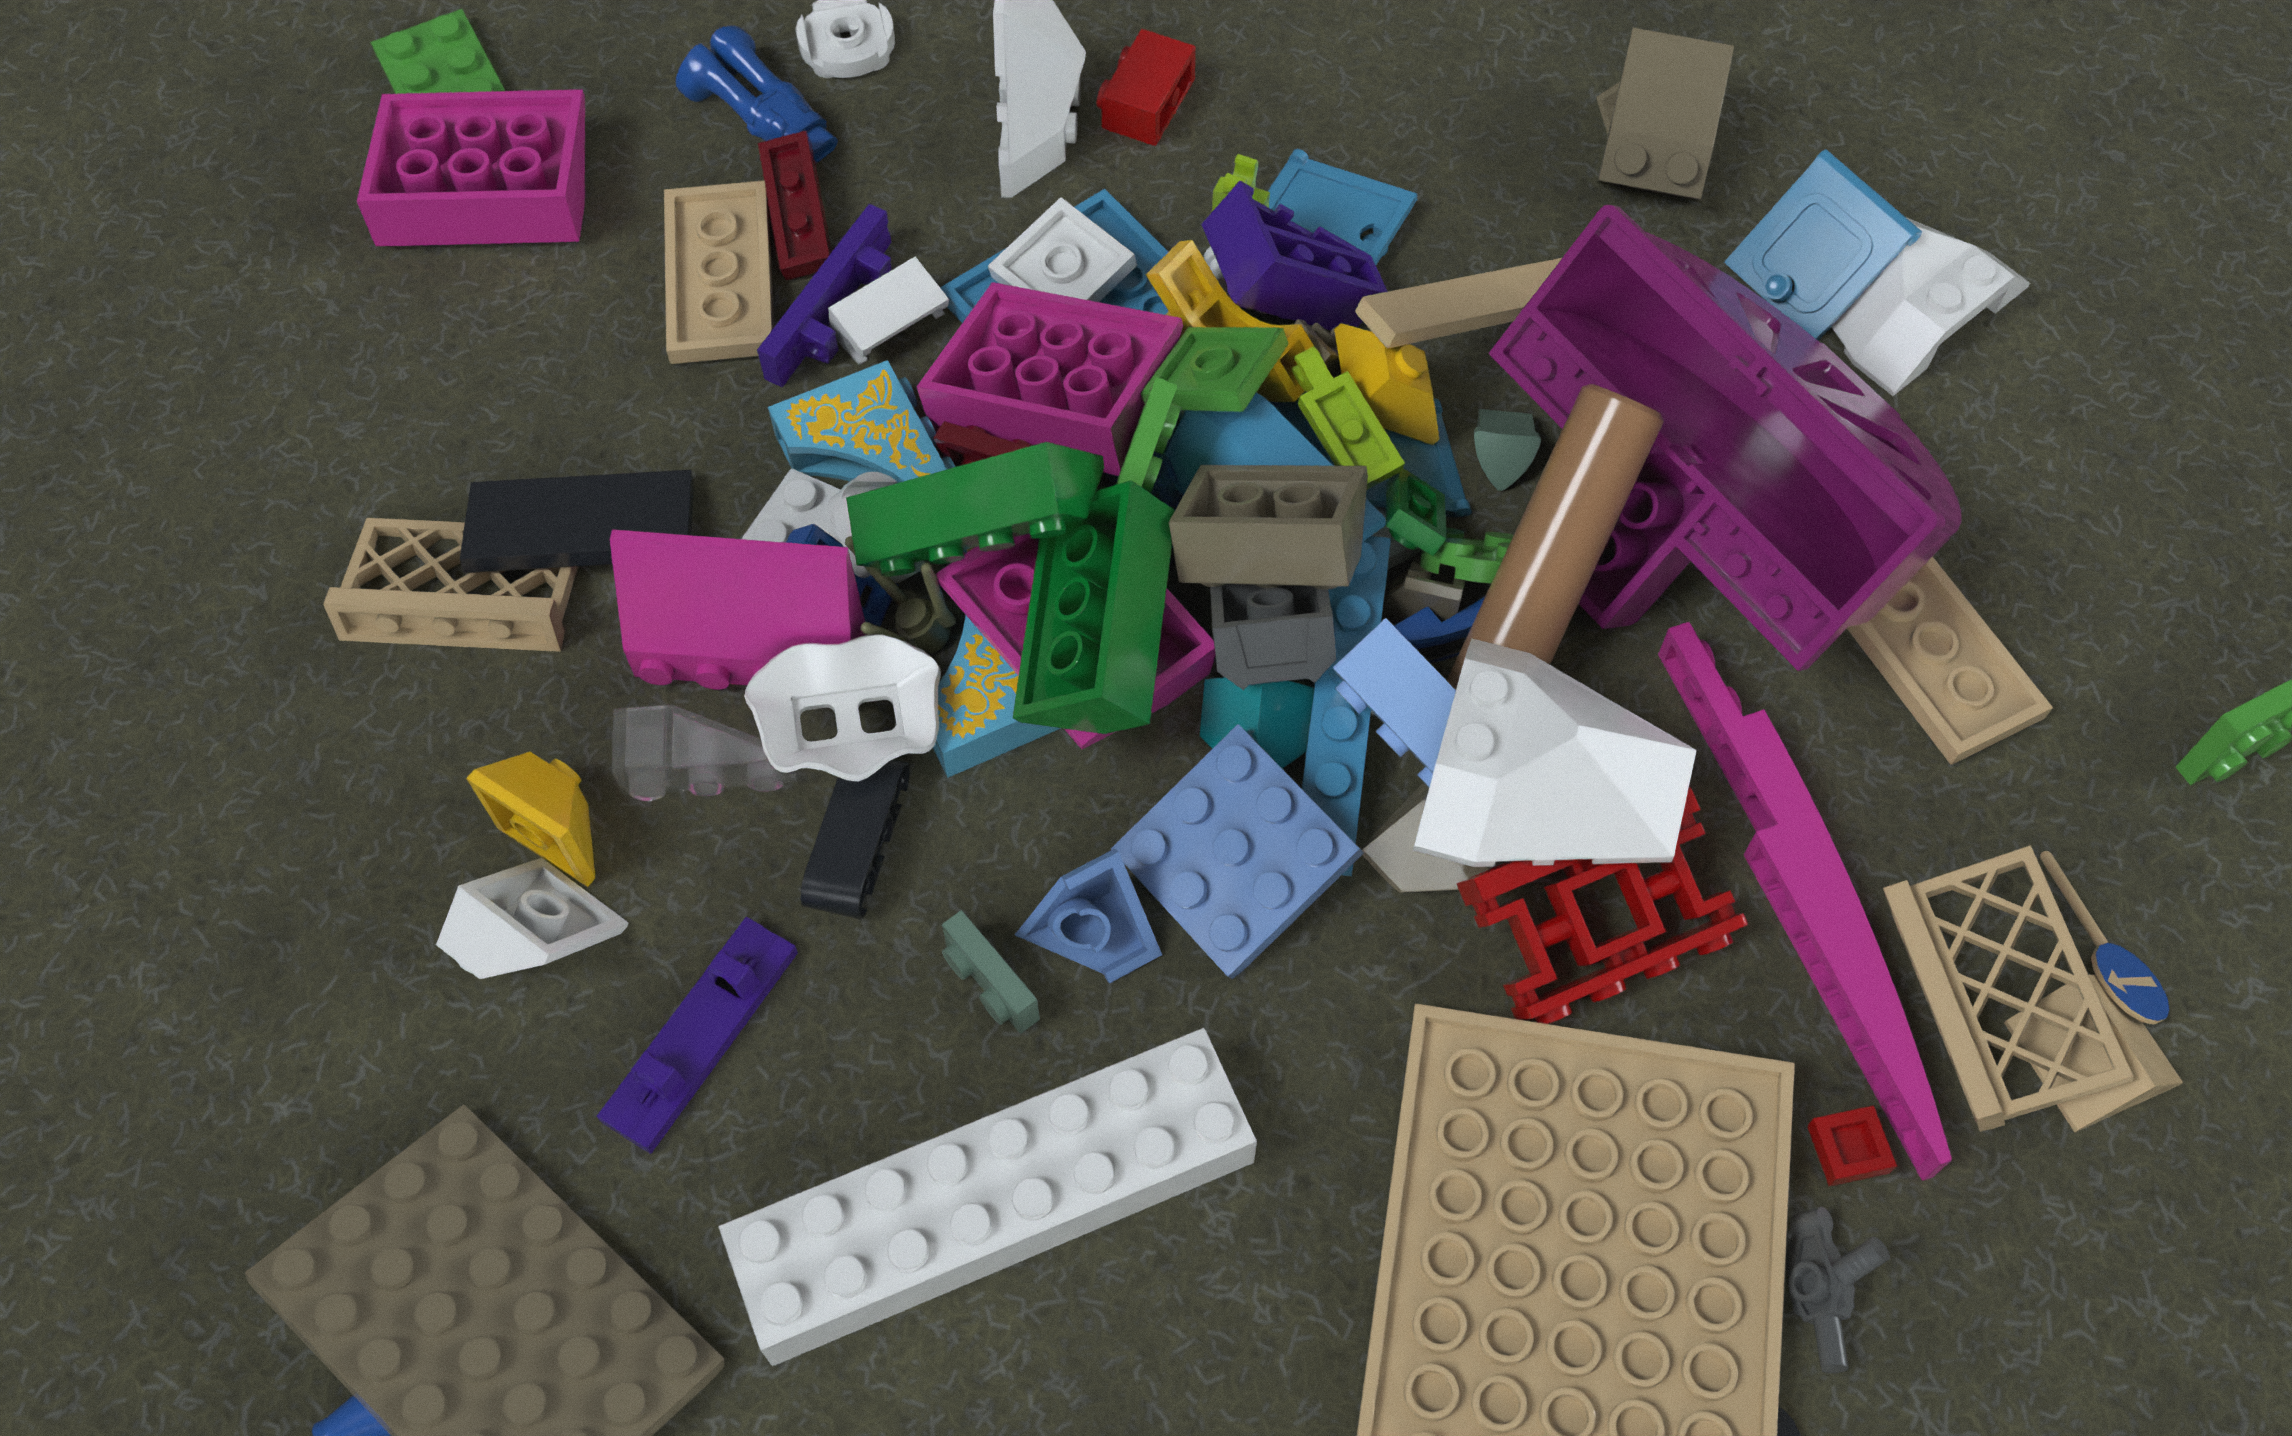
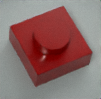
M1874 1105L1816 1117L1807 1125L1829 1187L1890 1174L1897 1167Z

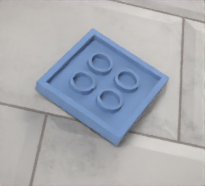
M1239 724L1111 848V850L1116 849L1119 851L1124 864L1227 977L1234 979L1246 969L1364 854Z

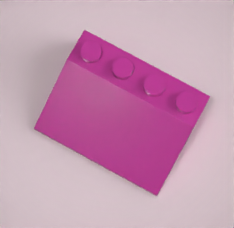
M583 89L382 94L357 198V204L375 246L579 242L585 207V95Z
M992 282L917 385L925 415L930 419L936 433L942 423L946 421L963 427L968 425L978 426L992 436L1009 441L1021 439L1032 446L1050 442L1101 455L1104 461L1103 473L1119 476L1145 405L1140 393L1178 342L1183 328L1182 318Z
M612 529L610 547L623 651L634 676L640 677L647 683L668 685L672 680L696 681L699 685L714 690L725 689L729 684L748 685L757 671L763 668L777 654L791 646L803 643L840 644L867 635L861 631V625L865 622L848 547Z
M1030 533L1014 537L1015 545L1007 549L980 551L979 546L974 547L964 554V559L952 562L935 574L941 587L1018 676L1039 538H1031ZM1167 588L1151 714L1170 704L1209 675L1216 655L1214 640ZM1064 729L1081 749L1115 733L1099 734Z

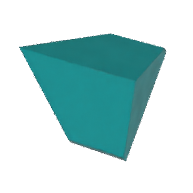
M1225 677L1205 679L1200 737L1213 749L1239 724L1283 769L1307 752L1314 688L1292 681L1250 684L1245 690H1242Z

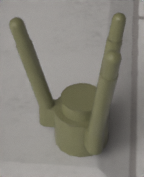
M849 536L845 539V545L855 555L852 536ZM924 563L921 565V572L931 602L918 598L909 599L890 577L881 576L880 568L864 567L899 606L895 614V627L899 635L869 622L862 623L861 631L867 635L883 634L903 640L916 648L924 650L927 654L940 650L950 637L951 626L956 623V617L947 608L931 564Z

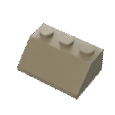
M1200 465L1169 521L1179 583H1200L1207 587H1217L1224 584H1255L1261 588H1275L1281 585H1306L1321 590L1333 589L1338 586H1349L1362 551L1368 479L1367 466Z

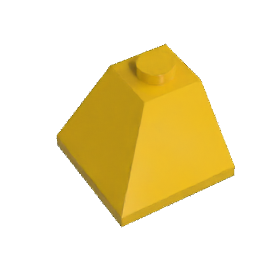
M1340 323L1334 329L1341 374L1349 372L1382 427L1430 445H1434L1439 441L1434 397L1425 351L1411 344L1386 348L1373 332Z
M532 752L474 769L466 779L497 829L589 887L595 879L589 808L578 786L582 781L580 776L564 762L553 759L549 764Z

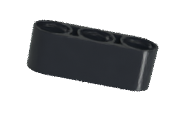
M893 759L870 777L859 782L848 781L840 777L837 778L804 873L800 896L803 907L859 920L864 918L867 909L862 908L866 894H873L885 857L879 855L883 842H890L902 804L897 803L900 791H907L909 785L910 765L908 762Z

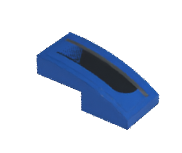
M1485 597L1443 622L1427 606L1394 625V627L1429 663L1452 658L1459 655Z

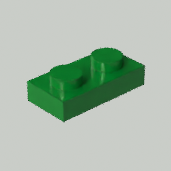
M1404 468L1402 472L1392 476L1386 483V527L1389 528L1391 536L1409 549L1415 550L1419 547L1432 556L1447 539L1445 494Z

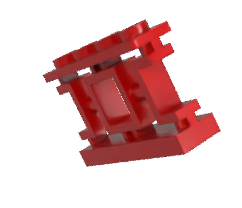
M1691 787L1688 788L1674 858L1672 862H1659L1663 871L1643 879L1637 863L1592 864V859L1555 860L1553 865L1534 866L1532 860L1508 861L1456 883L1465 906L1473 904L1477 914L1474 918L1478 928L1493 925L1504 919H1507L1530 972V974L1503 985L1507 996H1511L1515 1006L1510 1009L1515 1019L1535 1018L1537 1023L1549 1024L1573 1013L1570 1002L1586 995L1590 996L1592 1002H1597L1619 994L1627 989L1623 979L1643 971L1646 979L1667 973L1681 965L1677 957L1678 955L1694 948L1697 949L1699 955L1724 948L1734 942L1730 932L1748 925L1744 913L1735 914L1731 903H1734L1735 900L1731 890L1718 892L1702 899L1680 848V844L1706 834L1701 822L1696 823L1692 813L1701 809ZM1562 868L1564 869L1566 878L1544 887L1556 917L1534 925L1523 898L1509 901L1500 906L1498 905L1496 896ZM1614 873L1637 927L1595 945L1572 890ZM1673 893L1684 920L1699 918L1709 914L1711 921L1649 948H1645L1644 941L1666 932L1653 903L1654 901ZM1567 939L1578 966L1591 965L1603 960L1605 967L1538 996L1534 990L1557 979L1545 951V948Z

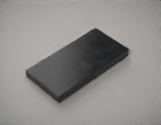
M692 470L471 482L459 558L463 572L473 573L613 564L610 547L612 529L691 535L694 495Z

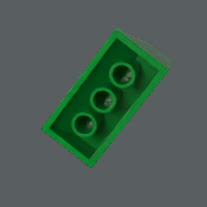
M1044 442L846 497L856 565L880 568L881 576H899L916 571L915 563L929 559L931 564L960 561L965 558L964 550L979 546L980 551H997L1013 547L1015 545L1014 537L1030 533L1031 538H1048L1066 533L1065 524L1087 519L1104 470L1103 456Z
M1132 480L1096 491L1087 519L1065 524L1066 533L1054 537L1039 538L1012 717L1020 723L1107 734L1150 724L1172 547L1169 521L1175 510Z

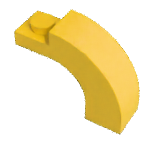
M1193 240L1179 241L1146 274L1169 311L1166 315L1182 318L1183 328L1179 339L1188 327L1283 328L1288 346L1257 393L1270 402H1295L1305 391L1299 385L1292 372V367L1297 365L1294 356L1314 346L1302 325H1272L1262 322L1242 310L1223 290Z

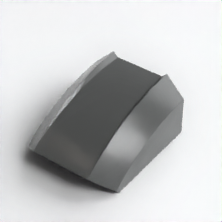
M1224 584L1222 586L1210 587L1217 671L1242 690H1245L1250 684L1307 678L1315 683L1336 660L1333 615L1328 589L1321 590L1306 585H1281L1275 588H1261L1255 584Z

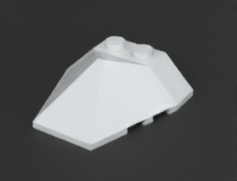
M1053 0L994 1L995 76L1000 77V103H997V121L1002 122L1001 141L998 150L1002 197L1012 198L1065 162L1067 143L1076 144L1077 113H1070V106L1080 105V74L1085 61L1086 51Z
M1907 218L1922 231L1920 238L1911 246L1907 245L1832 325V329L1846 347L1844 352L1852 364L1894 396L1928 368L1942 342L1986 307L1993 313H1997L2023 292L2030 282L1990 252Z
M1471 638L1434 768L1413 851L1472 867H1494L1495 861L1532 860L1533 866L1553 865L1555 860L1592 859V864L1672 862L1697 750L1530 653Z

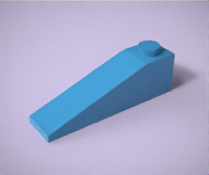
M1256 392L1244 412L1185 410L1163 457L1157 479L1159 483L1182 499L1200 465H1333L1266 398ZM1367 499L1365 503L1362 542L1386 525L1385 517Z

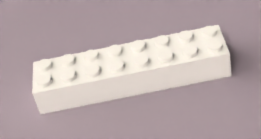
M1202 1028L720 1225L719 1229L760 1351L769 1363L775 1366L1254 1163L1257 1141L1206 1030Z

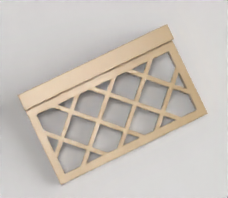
M366 518L341 587H330L323 605L339 641L561 652L565 634L562 620L578 566L534 569V571L511 584L501 575L505 571L473 572L454 581L446 571L460 564L459 558L465 522ZM378 536L402 537L405 541L402 545L382 556H379L374 551ZM441 539H455L458 542L459 546L436 559L426 550ZM415 555L425 563V565L402 578H399L392 571L393 567ZM381 574L391 583L380 590L360 589L361 585ZM435 577L446 586L437 592L412 591ZM489 580H492L501 589L492 595L466 594ZM545 582L553 589L551 598L522 597V595Z
M2031 845L1911 886L1905 880L1883 888L1889 909L1980 1132L2004 1126V1120L2133 1081L2134 1076ZM2025 867L2032 883V888L2023 907L1989 893L1999 874ZM1984 880L1980 889L1969 885ZM1954 890L1973 898L1974 901L1961 927L1935 917L1928 898ZM2037 899H2039L2046 916L2032 911ZM1984 903L2017 916L2004 945L1970 931ZM2026 921L2053 931L2058 943L2048 963L2013 950ZM1941 931L1955 936L1950 949H1948ZM1965 941L1998 955L1985 984L1958 973L1954 962ZM2062 955L2071 974L2056 968ZM2008 959L2042 973L2028 1003L1994 988ZM2051 977L2077 988L2081 994L2083 1002L2073 1022L2037 1007ZM1965 987L1980 993L1973 1007ZM1988 998L2023 1012L2009 1042L1982 1031L1978 1018ZM2088 1013L2097 1032L2082 1026ZM2032 1016L2068 1032L2053 1062L2018 1047ZM2076 1036H2079L2104 1047L2113 1069L2086 1077L2062 1065ZM1989 1045L2004 1051L1998 1065L1994 1060ZM2013 1056L2049 1071L2039 1092L2011 1100L2002 1077ZM2057 1075L2071 1081L2070 1083L2052 1088Z

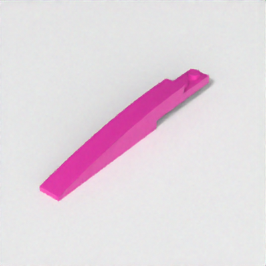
M1690 622L1671 627L1667 631L1658 656L1756 831L1743 855L1921 1180L1924 1181L1932 1178L1952 1160L1930 1085L1897 991L1867 916L1833 840L1795 764L1765 710L1743 716L1741 702L1737 693L1732 687H1726L1715 668V658L1709 644L1705 640L1698 638Z

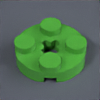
M1446 528L1447 539L1434 556L1422 550L1420 566L1429 572L1438 574L1441 563L1454 567V578L1492 583L1514 535L1501 532H1486L1484 540L1464 538L1463 531Z

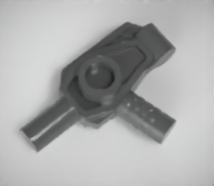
M1818 1207L1794 1215L1790 1219L1791 1228L1786 1234L1785 1255L1789 1281L1788 1288L1793 1312L1801 1316L1803 1321L1814 1325L1821 1371L1824 1373H1841L1849 1369L1841 1321L1849 1319L1854 1308L1855 1287L1853 1283L1890 1260V1254L1881 1240L1871 1237L1841 1257L1832 1241V1217L1827 1209Z

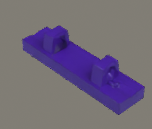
M868 204L759 346L757 352L765 380L783 387L806 356L829 364L838 352L839 346L835 336L836 332L828 327L829 307L853 294L861 283L868 285L892 270L890 257L883 254L892 243L891 235L887 228V211Z
M745 917L596 1117L599 1121L651 1154L798 954L796 946L770 932L752 919ZM723 978L735 989L739 998L718 986Z

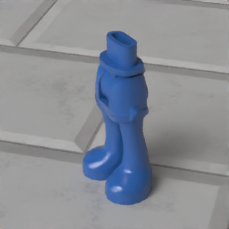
M733 25L724 26L716 30L711 36V51L702 43L698 44L687 54L681 63L676 76L678 91L694 102L702 101L710 97L712 93L716 94L746 122L747 130L753 136L768 141L806 130L812 142L815 163L822 160L836 147L837 138L826 130V120L814 112L809 103L804 99L803 94L794 85L780 80L755 54L756 48L753 39L743 28ZM740 73L762 94L756 98L732 74Z

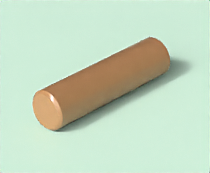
M1594 384L1582 386L1447 679V682L1455 690L1471 638L1527 652L1549 665L1551 664L1664 421L1661 413Z

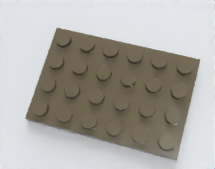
M464 1104L245 1272L251 1287L391 1436H652L724 1368V1358Z

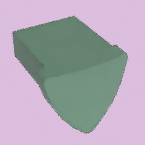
M1479 409L1477 426L1474 429L1476 453L1483 471L1497 490L1503 491L1513 484L1527 470L1539 449L1541 436L1538 432H1535L1532 414Z

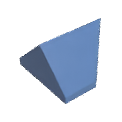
M1116 849L1061 876L1015 934V936L1102 973L1109 983L1162 956L1121 855Z

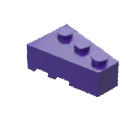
M1239 181L1201 224L1226 281L1227 292L1236 305L1244 309L1258 310L1276 315L1285 320L1297 321L1302 319L1312 326L1316 322L1324 329L1331 331L1340 323L1358 327L1363 321L1355 310L1362 297L1388 292L1371 255L1320 226L1314 233L1291 221L1294 217L1293 210L1279 204L1273 211L1254 200L1252 197L1254 189Z

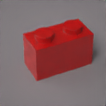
M1141 29L1131 47L1125 46L1118 60L1117 70L1111 80L1105 79L1099 89L1097 107L1101 109L1102 129L1156 146L1195 80L1196 46Z

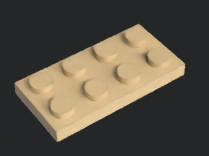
M753 181L665 189L666 352L670 364L758 356L757 349L774 328L770 214L765 182Z
M1933 556L1876 616L1866 623L1847 628L1950 765L2045 719L2053 709L2052 705Z

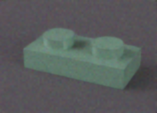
M960 910L942 924L947 947L942 950V954L959 978L965 980L971 975L981 986L984 992L979 995V998L992 1018L1000 1025L1009 1020L1020 1034L1040 1020L1037 998L964 912Z

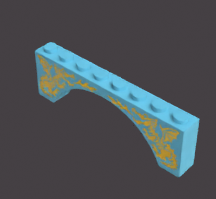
M888 360L768 407L775 436L791 468L808 476H821L851 481L866 472H879L898 481L897 483L955 467L950 457L941 458L935 448L937 444L934 440L936 432L930 419L927 416L918 417L914 409L917 407V400L906 377L898 379ZM973 548L964 550V554ZM966 615L957 651L947 672L938 685L939 730L933 750L947 777H951L1061 729L1020 723L1012 718L1019 676Z

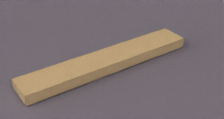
M1562 258L1363 296L1355 312L1386 348L1513 322Z

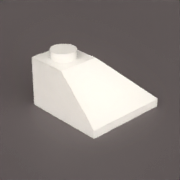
M539 858L459 885L436 945L455 959L464 970L474 974L479 979L545 965L621 934L628 926V922L546 860Z

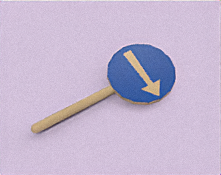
M2049 851L2042 852L2040 858L2096 946L2091 960L2093 971L2100 985L2122 1010L2140 1022L2152 1025L2162 1022L2167 1018L2170 1009L2167 996L2158 979L2133 953L2119 945L2108 943L2052 853Z

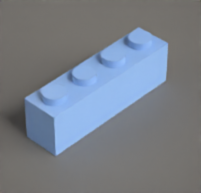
M1385 618L1333 667L1337 675L1343 680L1335 689L1358 714L1368 707L1384 723L1376 730L1378 735L1399 757L1409 750L1425 766L1417 775L1430 787L1456 690Z

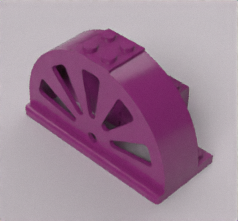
M1605 205L1600 208L1488 353L1561 429H1563L1582 386L1587 384L1603 387L1661 413L1664 421L1579 602V605L1602 629L1631 626L1637 622L1691 561L1797 671L1806 670L1849 626L1866 623L1876 616L1957 532L1961 525V508L1957 496L1933 456L1900 418L1901 415L1835 353L1773 305L1729 275L1690 252L1645 232L1618 206Z

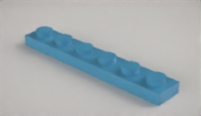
M1370 536L1362 542L1361 557L1349 586H1338L1328 589L1333 615L1336 660L1315 682L1302 789L1355 844L1371 710L1367 707L1358 714L1338 693L1335 688L1343 680L1337 675L1333 667L1382 622L1391 538ZM1353 864L1342 875L1352 876Z

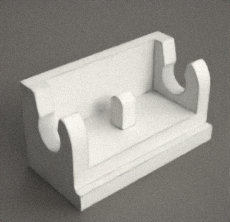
M913 257L829 307V328L835 330L836 340L857 364L861 365L868 361L866 356L871 353V349L929 314H932L935 319L944 315L943 309L949 306V298L919 260Z

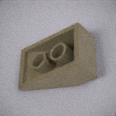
M1632 28L1597 182L1691 200H1700L1714 147L1734 46Z

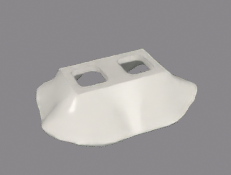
M883 634L865 635L840 644L803 643L791 646L777 654L763 668L757 671L749 681L744 697L753 712L763 750L774 769L789 773L801 768L823 770L848 781L859 782L870 777L887 762L907 753L924 754L934 747L939 730L938 685L941 669L938 663L924 650L916 648L903 640ZM871 701H890L894 708L895 728L885 732H864L861 728L859 706L862 703ZM832 709L836 717L837 735L827 740L812 742L805 740L801 729V714L806 710Z

